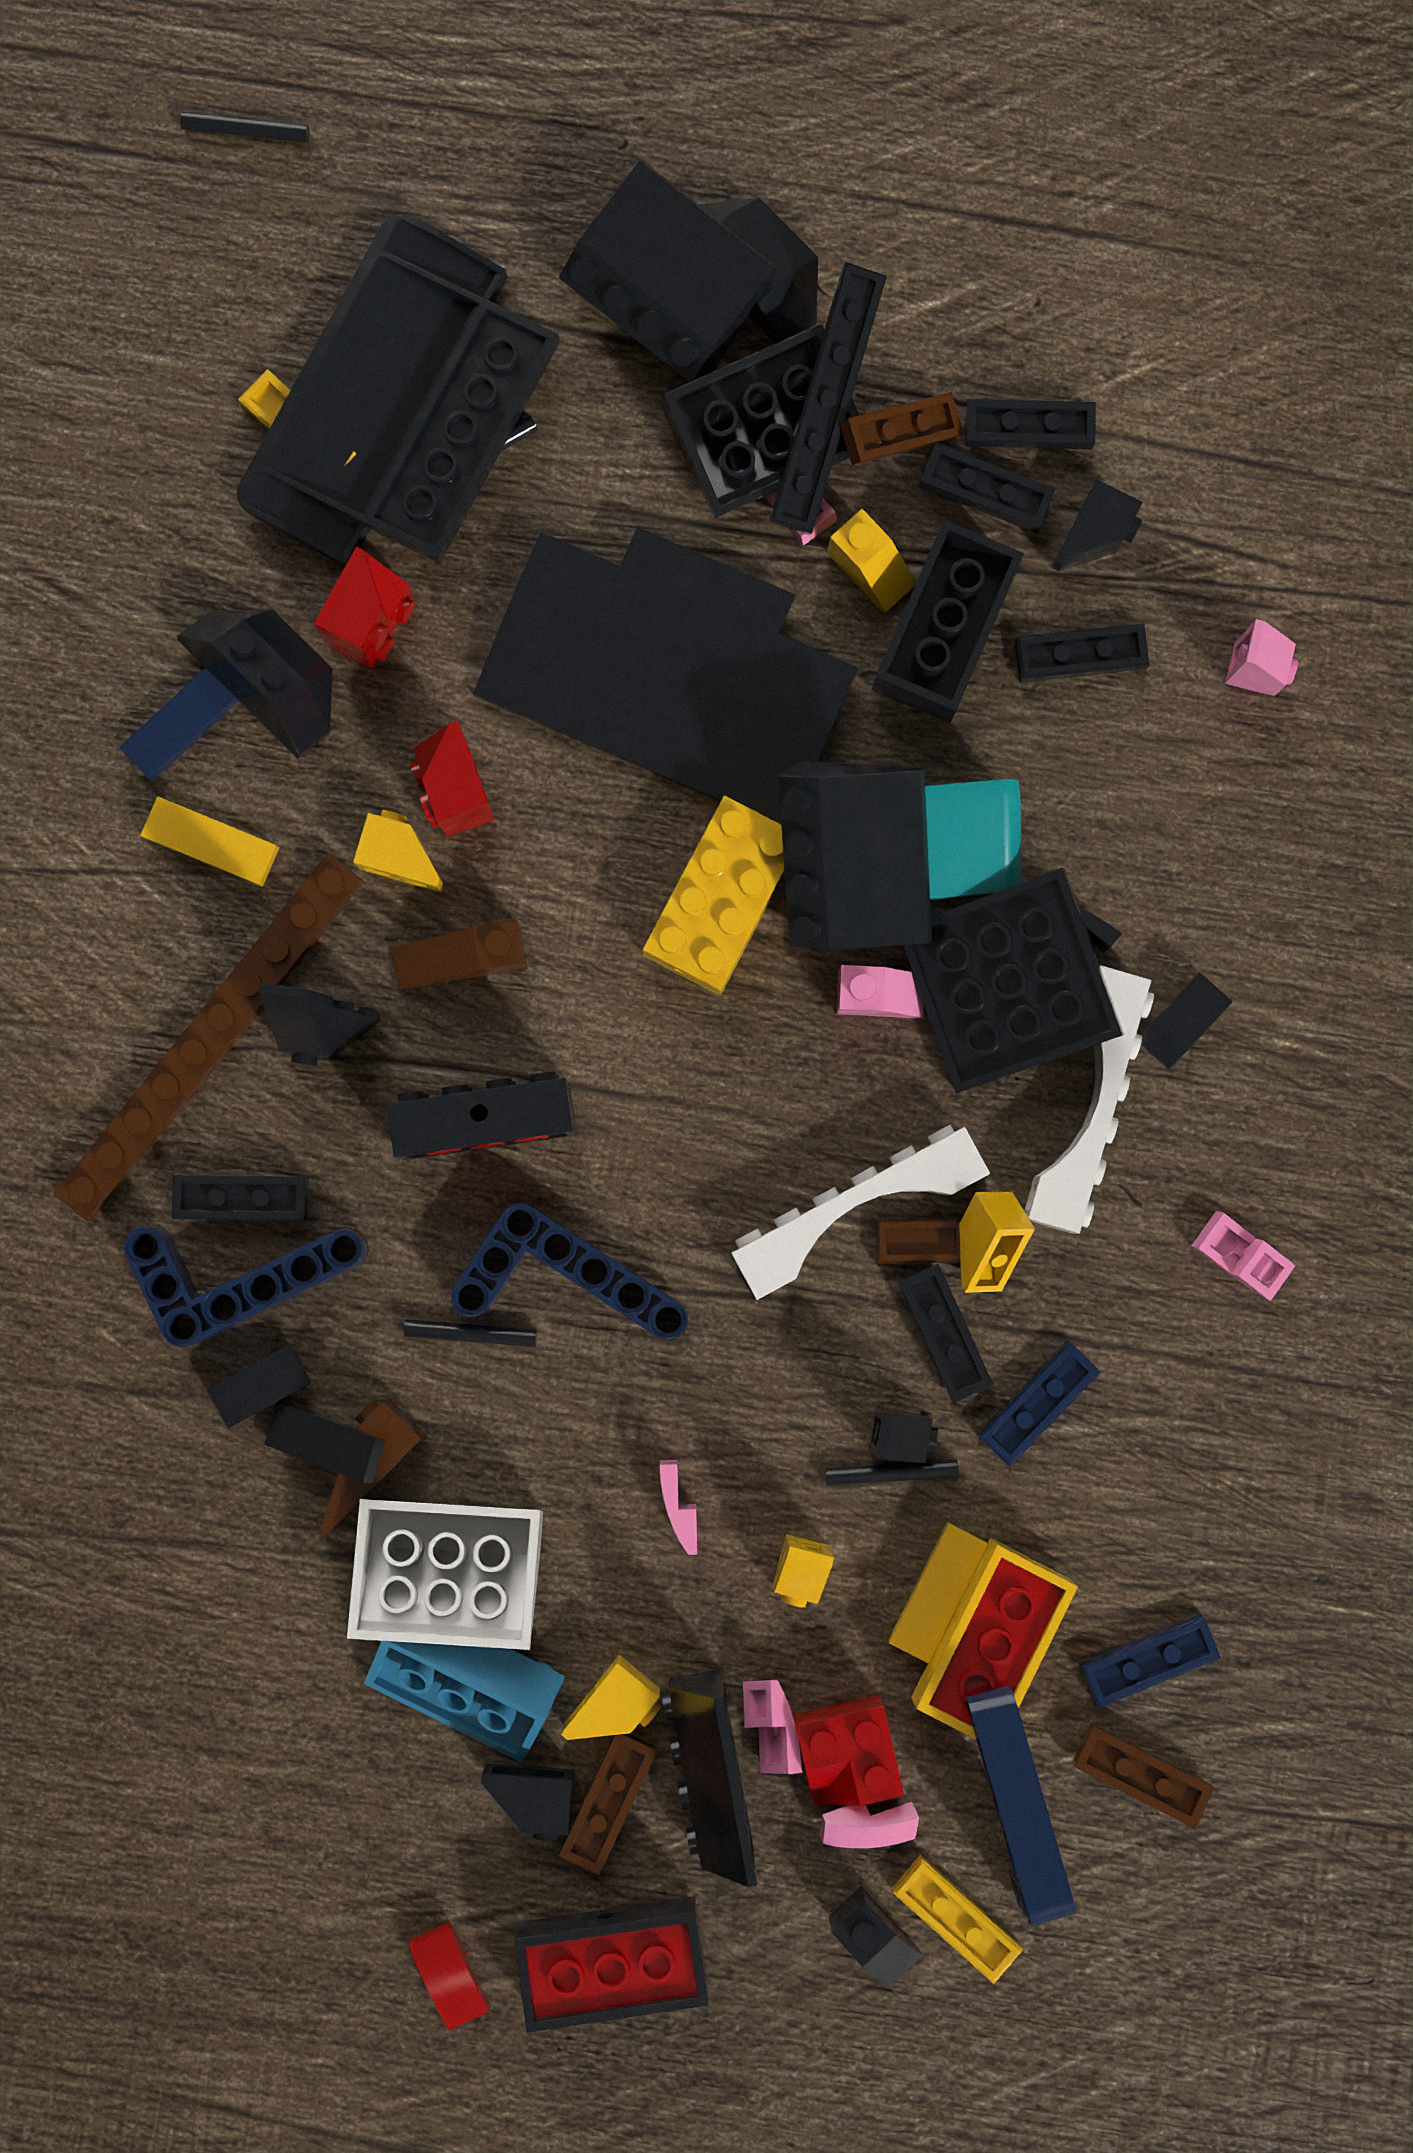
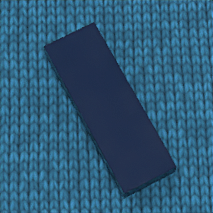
M205 668L119 748L149 780L154 781L239 700Z
M1066 1341L981 1429L977 1436L1011 1467L1101 1371L1070 1341Z
M1198 1614L1083 1661L1079 1665L1095 1705L1100 1708L1218 1660L1221 1656L1205 1617L1202 1614Z

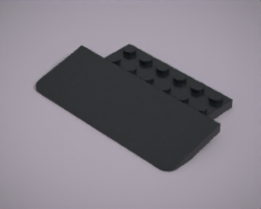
M398 214L387 218L379 228L237 488V500L240 506L249 515L343 567L346 566L356 547L361 548L370 529L440 564L560 343L559 335L494 303L508 278L506 269L443 232L408 215ZM355 452L356 455L346 464L352 453Z

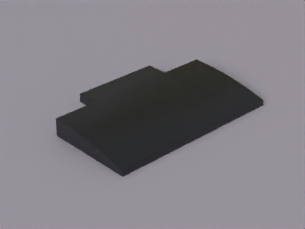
M639 527L635 530L620 566L540 532L497 632L473 695L721 802L725 795L781 824L778 775L801 761H819L855 679L858 667L780 634L796 594Z

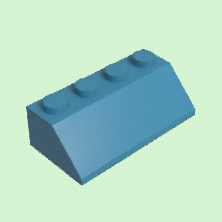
M381 1641L364 1684L523 1763L549 1714L565 1676L554 1671L546 1663L536 1662L508 1648Z

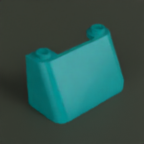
M1001 779L925 786L930 900L980 896L982 898L1023 882L1021 797L1018 780Z

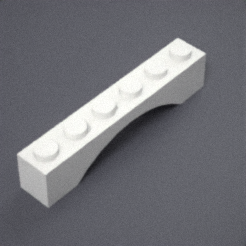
M1100 965L1124 1035L1093 1046L1095 1055V1083L1091 1105L1084 1123L1062 1155L1052 1165L1033 1178L1024 1210L1031 1222L1072 1234H1080L1081 1227L1087 1228L1092 1219L1095 1204L1089 1201L1093 1185L1099 1186L1105 1173L1106 1160L1101 1159L1105 1142L1111 1144L1115 1137L1118 1118H1114L1113 1114L1117 1100L1124 1101L1130 1084V1077L1125 1075L1129 1059L1135 1060L1141 1046L1142 1035L1136 1034L1141 1017L1147 1018L1154 999V994L1148 992L1151 980Z
M948 1125L928 1136L931 1145L915 1152L911 1145L889 1157L893 1165L877 1173L874 1166L851 1178L854 1186L839 1194L836 1187H833L813 1198L812 1200L816 1206L813 1209L800 1215L798 1209L795 1208L774 1219L777 1226L776 1229L763 1236L759 1229H756L735 1240L739 1249L731 1252L756 1300L795 1280L805 1257L818 1237L836 1219L855 1206L878 1196L896 1192H931L941 1195H952L989 1175L990 1172L966 1128L963 1127L954 1132L952 1126Z

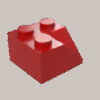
M356 547L314 625L329 648L374 671L379 660L385 662L389 657L395 643V639L392 637L399 624L405 625L410 619L415 607L414 595L407 582L364 550Z
M458 721L449 723L413 748L417 761L410 763L418 787H425L426 793L420 794L419 798L427 820H430L433 828L440 826L445 836L449 837L495 821L467 739Z
M880 1695L793 1714L813 1805L863 1806L904 1796L885 1708Z

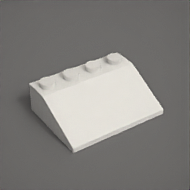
M360 1499L347 1639L530 1650L540 1561L543 1511Z

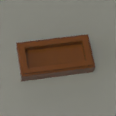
M962 1219L876 1220V1263H960L959 1224Z

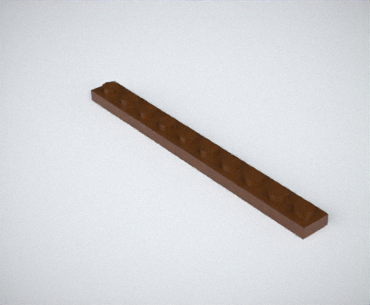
M326 854L54 1192L57 1198L86 1221H93L264 1008L259 994L260 983L278 986L284 983L364 883L360 877L332 855Z

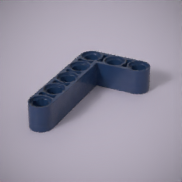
M515 1203L503 1211L451 1293L453 1308L460 1315L477 1317L486 1313L493 1306L528 1252L660 1339L674 1340L685 1332L688 1325L687 1311L680 1302L537 1208L525 1203ZM520 1210L527 1211L533 1219L531 1231L524 1236L515 1234L510 1227L512 1215ZM556 1234L565 1236L570 1243L569 1254L561 1260L553 1259L546 1250L548 1240ZM495 1247L504 1249L509 1257L507 1268L500 1273L491 1271L486 1264L487 1253ZM592 1258L602 1260L607 1267L606 1278L599 1284L588 1282L583 1275L584 1264ZM636 1283L643 1289L644 1300L640 1306L629 1308L621 1302L619 1292L624 1284ZM470 1284L479 1286L484 1293L483 1304L478 1309L467 1308L462 1301V1292ZM672 1307L680 1313L681 1324L676 1330L666 1332L658 1327L656 1315L662 1308Z
M147 1226L135 1228L125 1239L124 1251L163 1337L173 1346L184 1347L203 1342L358 1267L366 1260L369 1253V1245L365 1236L357 1230H336L200 1296L172 1236L165 1229ZM148 1234L154 1236L158 1243V1250L150 1259L145 1257L141 1251V1242ZM346 1236L353 1239L357 1248L355 1256L347 1262L341 1260L336 1252L338 1241ZM303 1256H309L316 1264V1273L309 1281L300 1278L296 1270L297 1263ZM166 1274L171 1275L177 1284L176 1292L171 1298L163 1296L159 1289V1282ZM264 1275L270 1276L276 1284L275 1294L269 1300L262 1298L257 1291V1283ZM224 1294L232 1297L236 1305L235 1313L229 1319L222 1317L217 1309V1303ZM183 1314L191 1316L195 1322V1331L189 1338H185L178 1331V1320Z
M1007 1685L965 1697L1013 1869L1009 1870V1875L1021 1913L1030 1926L1076 1914L1074 1900L1011 1686Z

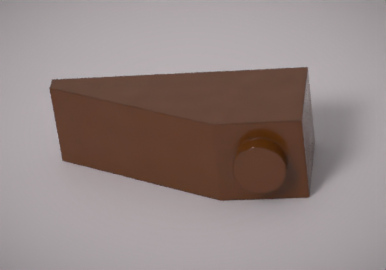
M517 919L474 926L392 948L399 991L528 969L521 927Z
M390 1398L384 1400L380 1405L375 1400L371 1401L355 1418L360 1424L356 1429L386 1440L373 1483H363L338 1473L320 1527V1531L325 1536L332 1532L357 1507L360 1499H364L426 1436Z

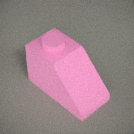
M1256 619L1234 643L1225 684L1275 696L1286 684L1291 685L1298 667V660L1293 659L1296 644L1267 622Z
M841 965L838 971L836 1014L923 1018L924 1003L913 972L887 967Z

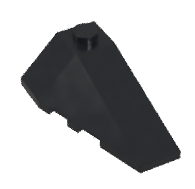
M260 983L259 994L279 1051L292 1055L291 1063L317 1066L318 1058L331 1060L379 1023L380 1013L372 1008L359 1006L358 1010H354L355 1003L334 1000L332 996L309 989Z

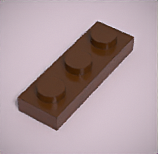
M952 392L859 415L840 422L852 466L932 445L936 442L947 441L964 434Z
M1090 1723L1072 1761V1765L1075 1768L1194 1829L1214 1790V1787L1203 1779L1093 1723Z
M629 1733L613 1736L568 1832V1836H566L560 1849L559 1857L600 1875L657 1752L656 1746Z

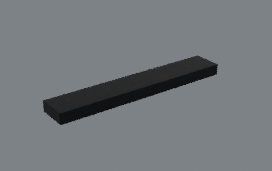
M845 262L842 266L769 519L770 523L807 535L813 532L842 432L840 422L846 419L887 278L886 275Z

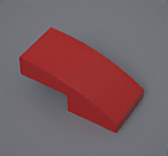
M450 1921L409 1940V1948L417 1968L448 2031L489 2012L488 1998L470 1968L469 1955Z

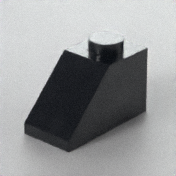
M1096 479L1051 568L1062 571L1115 554L1123 540L1131 543L1143 519L1136 516L1143 502Z
M876 1406L869 1450L879 1459L925 1463L927 1453L934 1454L938 1427L932 1426L933 1419L929 1415Z
M486 1763L482 1772L481 1784L523 1833H533V1838L542 1841L558 1840L560 1835L568 1836L571 1822L574 1769Z
M862 1886L829 1915L832 1934L865 1970L889 1987L922 1957L919 1949Z

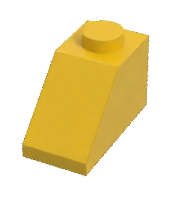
M863 509L857 512L830 537L827 554L884 614L888 613L914 589L916 582L892 539Z
M382 810L381 816L368 813L353 861L359 870L443 893L445 885L416 832L410 824H406L407 817L387 810Z
M975 1192L959 1224L961 1287L965 1293L1002 1291L1035 1230L1013 1192Z
M786 1534L773 1582L774 1593L781 1594L780 1601L797 1607H806L807 1601L818 1604L834 1560L829 1545Z
M618 1655L563 1724L561 1735L567 1740L632 1733L639 1723L646 1727L661 1707L656 1702L660 1696V1688L623 1657Z

